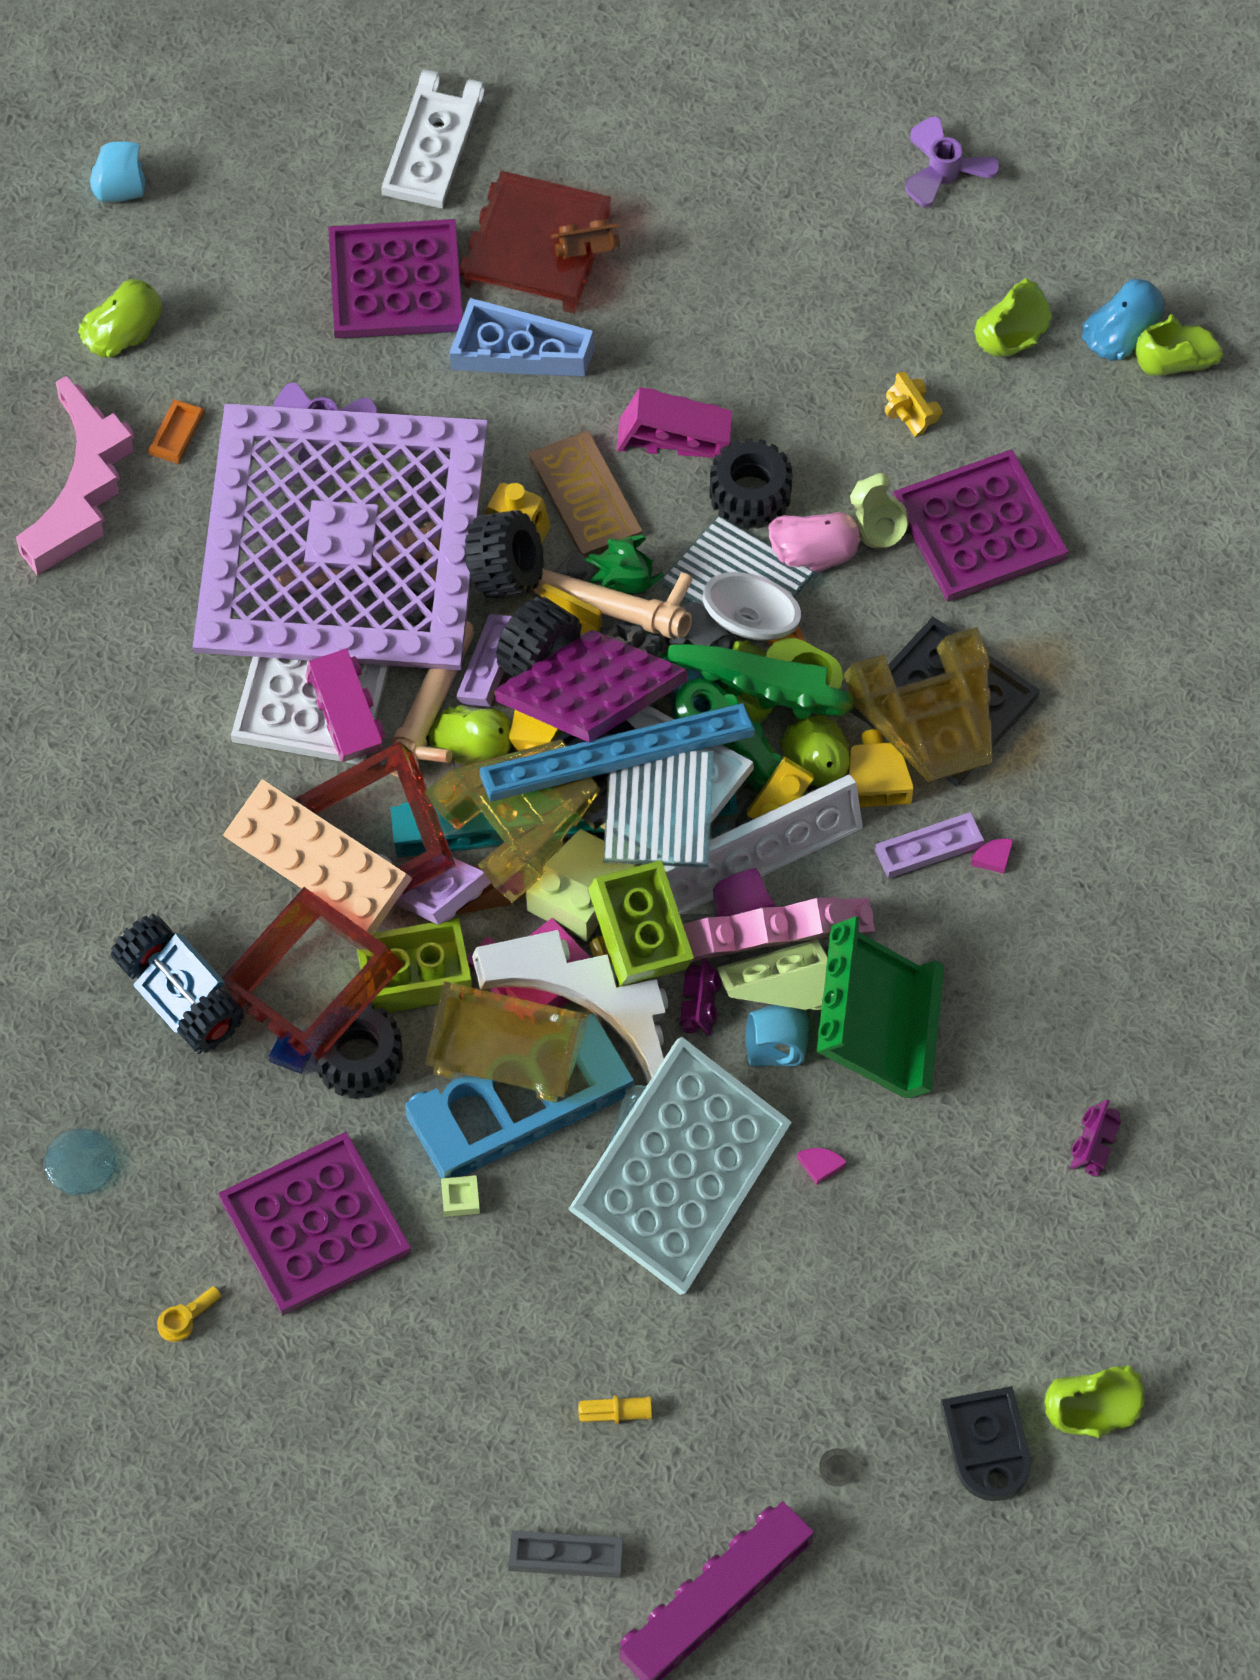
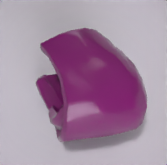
M757 868L731 875L720 881L713 888L716 917L733 916L759 908L776 907L763 884Z

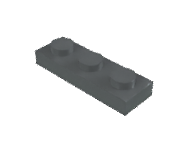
M511 1530L509 1571L621 1578L623 1538Z

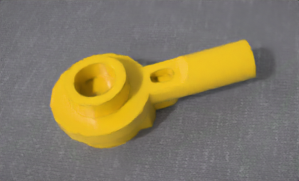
M212 1286L187 1306L178 1304L164 1310L157 1321L160 1336L170 1342H180L188 1338L193 1330V1319L222 1297L218 1289Z

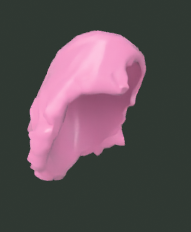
M840 511L805 517L784 515L774 519L768 527L772 549L780 562H785L789 567H800L803 565L816 573H821L823 570L849 561L858 551L861 540L859 537V527L853 517Z

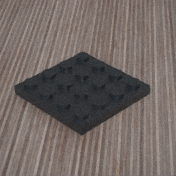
M932 617L854 701L853 710L850 712L872 728L881 731L882 735L892 742L898 743L906 752L958 787L1039 697L1040 690L944 623Z

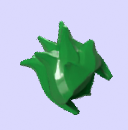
M645 535L630 536L622 539L610 538L607 541L609 548L603 554H590L589 557L583 559L599 568L596 575L589 581L590 583L602 582L601 585L603 587L629 595L646 591L657 583L664 574L660 572L652 576L654 559H650L636 549L646 540Z

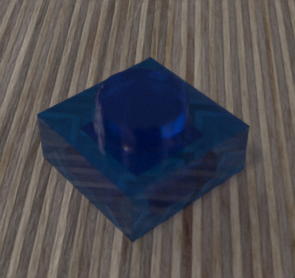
M283 1027L269 1054V1062L302 1074L313 1052V1038Z

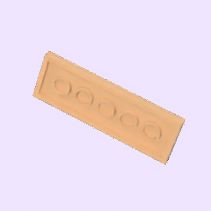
M263 779L223 834L228 840L372 936L412 880L405 872Z

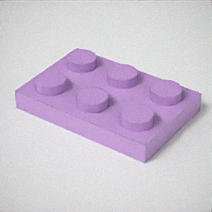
M434 849L406 872L412 880L395 905L440 925L452 919L456 911L468 901L478 898L482 890L491 881L486 872Z

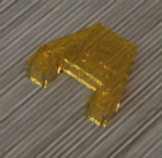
M978 627L947 635L936 647L946 674L896 688L884 654L855 662L844 674L849 691L855 696L854 704L858 710L928 782L992 763L991 720H989L990 688H988L987 673L989 670V657Z
M562 739L452 769L424 792L441 816L457 830L482 811L504 843L482 860L478 866L496 890L511 902L515 901L539 881L545 872L543 867L554 852L558 853L564 844L562 839L572 825H577L600 791V788L592 777L490 802L480 777V768L566 747L567 745Z

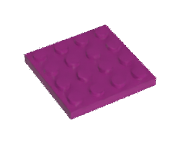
M455 219L328 226L335 339L458 331L462 321V304Z
M1012 449L893 491L892 497H896L899 502L903 503L907 510V527L947 602L1057 563L1068 557V550Z
M591 630L567 646L559 648L557 652L543 661L535 663L532 666V670L524 671L520 675L510 678L505 684L494 691L497 702L590 743L687 682L688 677L685 668Z
M347 1132L335 1136L218 1193L223 1208L281 1316L411 1254L409 1243Z

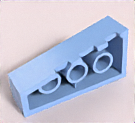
M470 298L449 354L452 370L585 376L595 350L592 330Z

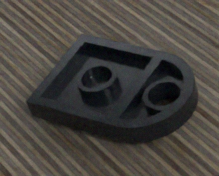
M1013 1386L941 1399L940 1406L957 1475L965 1489L974 1496L987 1501H1001L1016 1495L1027 1482L1031 1468V1458ZM993 1473H1001L1007 1478L1008 1484L1004 1488L996 1489L988 1483L987 1478Z

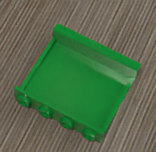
M857 916L831 925L817 1052L903 1098H912L932 1091L945 965L936 960L918 965L859 932L860 918Z

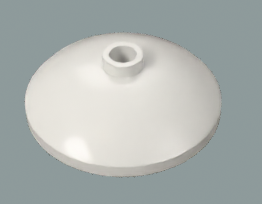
M742 572L719 574L706 583L703 591V603L710 616L726 630L744 638L760 641L780 639L792 634L797 629L801 619V610L795 598L780 585L757 575Z

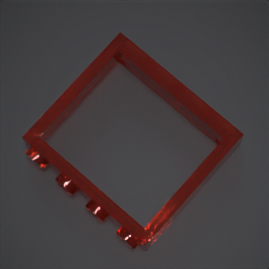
M399 741L294 798V800L317 815L322 810L397 771L426 848V852L397 867L412 878L402 893L405 894L455 867L456 864L415 754ZM329 907L330 911H331L333 914H336V913H337L336 911H334L333 909H331V908ZM340 915V916H341L342 918H344L347 922L351 923V921H349L348 919H346L345 917H343L342 915Z
M303 887L226 972L222 979L225 982V986L232 992L230 996L241 1008L245 1004L249 1006L246 1011L261 1024L267 1020L270 1022L267 1027L282 1040L288 1036L290 1038L288 1043L297 1052L304 1056L308 1051L320 1060L404 965L389 947L309 889ZM318 919L371 959L303 1033L251 992Z

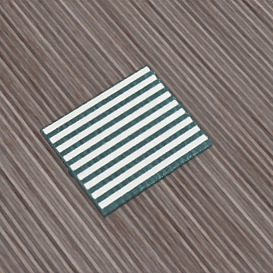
M718 515L662 577L659 585L672 592L680 574L686 573L693 580L683 600L688 603L695 600L703 603V591L706 583L711 578L723 573L742 572L766 578L783 587L795 598L814 576V571L803 565L800 567H789L785 562H780L772 546Z
M692 750L665 759L608 772L603 863L644 865L662 860L664 866L709 868L714 751Z

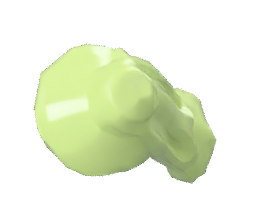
M877 473L867 479L858 481L850 495L851 504L855 505L856 509L855 515L857 517L856 524L860 532L859 537L865 545L871 548H888L893 546L906 533L908 526V513L903 503L899 502L896 497L887 495L886 490L890 486L891 480L884 473Z

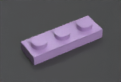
M489 614L456 695L460 704L491 706L495 696L494 690L498 688L504 674V670L497 664V644L502 631L512 616Z
M971 812L878 843L875 846V852L887 878L890 879L980 848L984 843V839Z

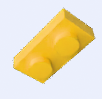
M784 757L747 809V815L752 819H756L800 798L814 779L813 774L787 757Z

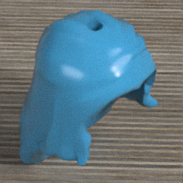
M1130 279L1108 303L1098 308L1097 311L1089 316L1082 328L1083 341L1086 342L1091 351L1097 353L1101 358H1107L1109 361L1124 360L1136 349V343L1141 333L1149 326L1156 325L1160 321L1165 307L1164 298L1160 290L1147 280Z

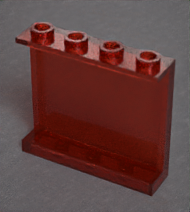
M501 171L497 182H492L488 193V200L490 202L488 207L483 206L479 216V225L481 226L479 231H474L471 236L469 246L471 253L469 257L464 256L462 260L460 275L464 276L465 287L470 288L472 279L540 295L563 301V311L575 314L596 253L591 254L590 242H586V255L569 257L567 259H564L563 256L557 257L555 244L560 243L559 238L551 239V235L560 233L559 227L578 224V228L581 230L591 228L590 222L609 219L611 214V197Z

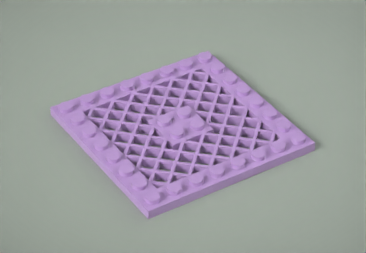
M225 404L193 640L194 653L313 660L347 648L350 657L356 656L359 664L461 670L471 586L470 572L466 565L465 538L468 534L469 525L473 524V520L478 517L488 430L487 420ZM279 443H291L292 445L284 449ZM312 445H323L325 447L317 452ZM269 446H272L279 455L266 464L259 454ZM345 447H354L358 449H356L354 452L350 454ZM302 448H305L312 457L299 466L292 456ZM337 449L345 459L332 468L325 458ZM378 449H386L391 451H389L387 454L383 456L378 451ZM410 451L424 453L416 458ZM370 452L378 461L365 470L357 461ZM443 453H449L450 459H448ZM403 454L410 463L398 472L390 463ZM436 456L443 466L430 474L423 465ZM254 460L260 469L251 475L252 462ZM286 461L293 471L281 480L273 471ZM319 464L326 473L313 482L306 473ZM352 466L359 475L346 484L339 474ZM385 468L392 477L379 486L372 476ZM418 470L425 479L412 488L405 478ZM448 474L445 490L438 481ZM268 476L275 485L262 494L255 484ZM301 478L308 487L295 496L288 486ZM334 480L341 489L328 498L321 488ZM367 482L374 491L361 500L354 493V490ZM399 484L407 493L394 502L386 493ZM432 486L440 496L427 504L419 495ZM250 490L257 499L247 506ZM280 492H283L290 501L276 510L269 501ZM315 494L321 501L312 500L309 512L302 503ZM348 496L354 503L340 501ZM381 498L388 508L379 514L378 504L373 503ZM414 500L421 510L409 519L401 509ZM444 504L442 521L434 511ZM264 506L271 515L258 524L251 515ZM297 508L304 518L291 526L284 517ZM396 514L403 524L391 533L383 523ZM426 517H429L437 526L424 535L416 525ZM246 520L253 529L243 536ZM279 522L286 531L273 541L265 531ZM306 527H308L307 542L298 534ZM378 529L385 538L375 545L376 531ZM408 531H411L418 540L405 549L398 539ZM441 534L440 548L438 551L431 543V541H433ZM260 536L267 546L254 555L247 545ZM293 538L300 548L287 557L280 547ZM392 545L400 554L387 564L379 554ZM425 547L433 557L420 566L412 556ZM242 551L249 560L239 567ZM275 553L282 562L269 571L261 562ZM305 556V566L311 568L302 574L294 564ZM374 559L381 569L369 578L362 570L372 571ZM407 561L415 571L402 580L394 570ZM438 565L435 582L427 572ZM254 567H257L264 576L253 585H250L243 576ZM329 568L344 570L335 575ZM289 569L297 578L284 588L276 578ZM322 571L330 581L317 590L309 580ZM355 573L363 583L350 592L343 582ZM386 576H389L396 583V586L383 594L376 584ZM422 578L429 585V588L417 597L409 586ZM238 581L245 591L235 598ZM271 583L278 593L265 602L258 592ZM304 585L312 595L298 604L291 594ZM337 587L345 597L334 606H331L324 597ZM368 590H371L378 599L365 609L357 599ZM404 592L411 602L398 611L390 601ZM434 596L431 613L424 603ZM252 597L260 607L246 616L239 607ZM283 600H286L293 609L280 619L272 609ZM319 602L326 612L313 621L305 611ZM352 604L359 614L346 623L339 613ZM385 606L393 616L382 625H379L372 615ZM418 608L426 619L413 628L405 618ZM233 612L238 616L239 619H232ZM265 614H267L272 621L258 620ZM300 616L306 624L291 622ZM333 618L339 626L325 624ZM364 621H367L372 626V628H363L358 626L361 625ZM400 623L406 630H393L392 628ZM431 626L430 632H424Z

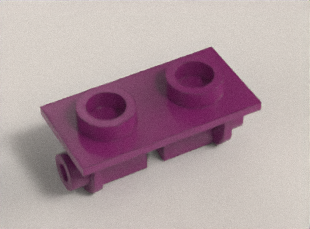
M706 958L702 959V966L690 965L689 970L685 972L683 996L685 998L694 997V1000L682 1001L679 1024L685 1033H695L696 1028H702L707 1035H711L712 1023L717 1021L718 1014L715 1005V994L720 990L721 979L719 973Z
M1108 1099L1094 1107H1089L1082 1118V1125L1085 1126L1083 1133L1075 1141L1071 1149V1155L1074 1158L1070 1169H1075L1082 1165L1086 1167L1085 1172L1091 1176H1098L1100 1172L1104 1171L1111 1148L1102 1144L1101 1140L1108 1144L1114 1143L1122 1122L1120 1112L1116 1109L1108 1108L1110 1103Z

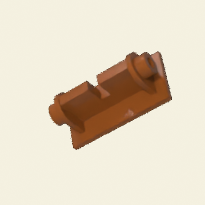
M609 219L590 222L591 228L579 230L578 224L559 227L560 233L551 235V239L559 238L560 243L555 244L557 257L563 256L564 259H567L569 257L586 255V242H590L591 254L614 251L615 247H620V238L618 234L613 235L612 229L620 227L619 223L610 225Z

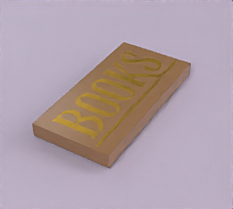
M588 430L529 452V460L582 559L589 557L590 554L606 551L609 548L607 541L610 538L622 539L643 535L637 519Z

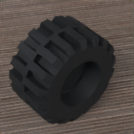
M747 438L745 443H740L739 440L732 442L731 448L724 446L720 450V455L714 457L710 470L709 496L712 499L711 505L714 511L719 509L718 516L723 520L728 516L729 523L733 526H736L737 522H742V528L750 529V524L756 523L757 529L763 528L764 521L767 520L770 524L776 519V515L783 516L786 507H789L791 501L793 478L791 462H787V455L784 452L778 453L776 445L767 446L766 441L761 439L757 443L752 442V438ZM743 477H757L767 484L758 489H746L736 484L735 481Z
M519 510L476 517L473 520V524L469 525L468 534L465 538V556L472 582H475L478 591L483 592V595L488 598H500L530 593L533 589H536L543 575L544 551L540 534L537 532L536 525L530 520V517Z
M538 596L535 599H530L515 612L501 633L496 651L498 666L513 677L520 675L524 671L532 670V666L535 663L543 661L557 652L559 648L567 646L581 637L582 625L579 623L580 620L546 597Z
M353 1001L352 1006L347 1008L343 1003L337 1006L336 1013L330 1010L325 1014V1022L319 1021L316 1026L317 1033H314L313 1036L315 1065L319 1078L323 1077L324 1085L328 1089L334 1085L335 1093L340 1096L343 1095L344 1091H348L349 1098L357 1099V1093L363 1092L365 1099L372 1097L371 1090L377 1089L379 1094L386 1091L385 1082L392 1085L396 1081V1073L400 1074L402 1068L401 1060H403L401 1033L393 1016L388 1018L387 1011L382 1007L376 1011L373 1003L367 1002L365 1007L360 1006L359 1001ZM353 1039H366L378 1047L374 1054L363 1060H350L338 1052L346 1042Z

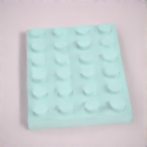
M681 1037L671 1047L568 1210L678 1294H684L691 1286L792 1122Z

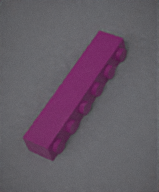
M784 1501L775 1508L769 1506L763 1510L756 1519L757 1524L748 1533L745 1530L739 1532L729 1543L730 1549L721 1557L718 1554L711 1557L703 1566V1573L696 1580H686L676 1590L675 1599L667 1606L664 1603L657 1606L648 1616L647 1620L649 1622L639 1631L634 1628L624 1636L620 1642L619 1659L639 1680H663L813 1543L814 1531Z

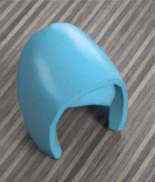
M110 142L101 147L90 178L92 192L98 201L105 203L123 202L143 197L145 177L142 172V163L138 161L139 143Z
M770 1005L749 1013L746 1024V1047L750 1066L789 1067L799 1066L804 1062L809 1041V1019L805 1010ZM777 1044L790 1046V1054H785L774 1047Z

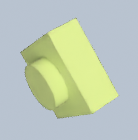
M477 1175L441 1178L444 1217L480 1214Z

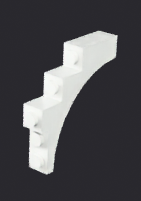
M558 930L476 947L472 958L481 990L507 986L534 988L561 995L586 1007L606 1022L627 1044L640 1065L648 1085L664 1060L661 1045L664 1044L661 1027L655 1025L654 1022L660 1021L666 1013L665 1009H668V1000L665 990L663 988L659 989L657 979L616 988V985L619 983L613 965L609 962L608 955L567 963L566 960L570 959L569 948L566 940L560 939Z

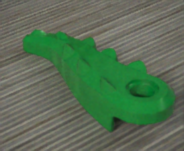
M675 644L670 645L667 656L671 663L685 668L686 671L689 669L698 671L705 680H719L727 684L729 693L734 696L743 693L758 698L760 706L765 709L773 708L776 705L793 708L794 715L798 719H805L811 713L824 716H843L853 710L855 696L847 691L826 685L827 667L778 660L715 646Z
M697 678L689 680L680 687L674 697L673 709L676 718L680 719L703 713L695 709L693 705L695 697L706 698L710 703V711L737 705L738 700L736 696L728 694L718 684ZM751 719L755 728L754 737L721 745L753 761L754 769L746 778V782L759 794L782 761V757L773 751L764 737L762 726L759 723H754Z

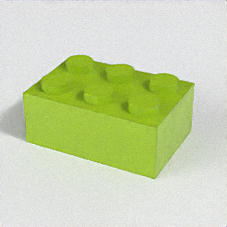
M662 860L595 877L588 891L619 987L686 970L694 957Z
M459 918L450 919L440 925L427 923L376 932L373 936L370 934L355 936L366 1003H373L376 1011L382 1007L387 1013L472 998L471 975Z

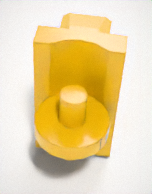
M905 371L899 372L895 376V384L886 393L889 403L885 407V413L890 419L900 417L914 437L924 434L928 425L938 422L943 410L937 402L926 403L924 400L927 392L926 385L921 378L910 379Z

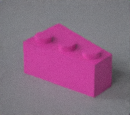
M639 387L620 417L617 451L626 452V446L647 448V453L657 454V448L678 450L677 455L714 458L716 455H720V450L724 446L730 444L732 410L720 408L715 404L693 401L684 396L669 395L652 388Z
M347 648L308 661L305 674L308 685L313 684L318 697L316 699L319 711L322 710L328 724V732L341 763L380 750L382 745L381 739L385 738L380 720H374L370 711V707H373L374 704L369 689L367 687L362 689L358 676L362 675L358 659L356 656L350 657Z

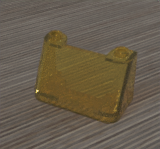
M444 981L425 1065L434 1067L433 1074L453 1079L455 1072L528 1088L537 1091L536 1098L557 1103L558 1096H566L587 1028L589 1015Z

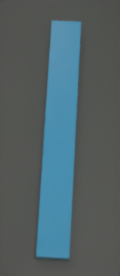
M741 703L595 739L590 743L586 741L481 767L480 777L489 800L492 802L677 756L684 752L689 753L690 751L754 737L755 728L744 704Z

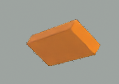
M174 399L148 449L149 455L179 464L205 414L204 408Z

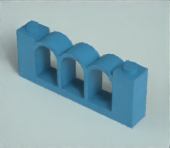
M592 1013L586 1017L577 1016L571 1019L563 1027V1034H551L538 1040L530 1051L529 1059L519 1055L500 1057L490 1065L486 1072L485 1080L474 1076H464L449 1083L444 1089L442 1096L437 1088L429 1092L421 1091L415 1094L405 1103L406 1117L440 1177H463L634 1093V1080L597 1017ZM563 1054L568 1056L576 1063L589 1088L558 1102L538 1069V1065L541 1060L549 1055ZM520 1075L528 1079L533 1085L545 1109L513 1123L496 1094L494 1086L497 1081L505 1076ZM465 1096L478 1097L489 1106L502 1130L469 1145L449 1109L459 1098Z

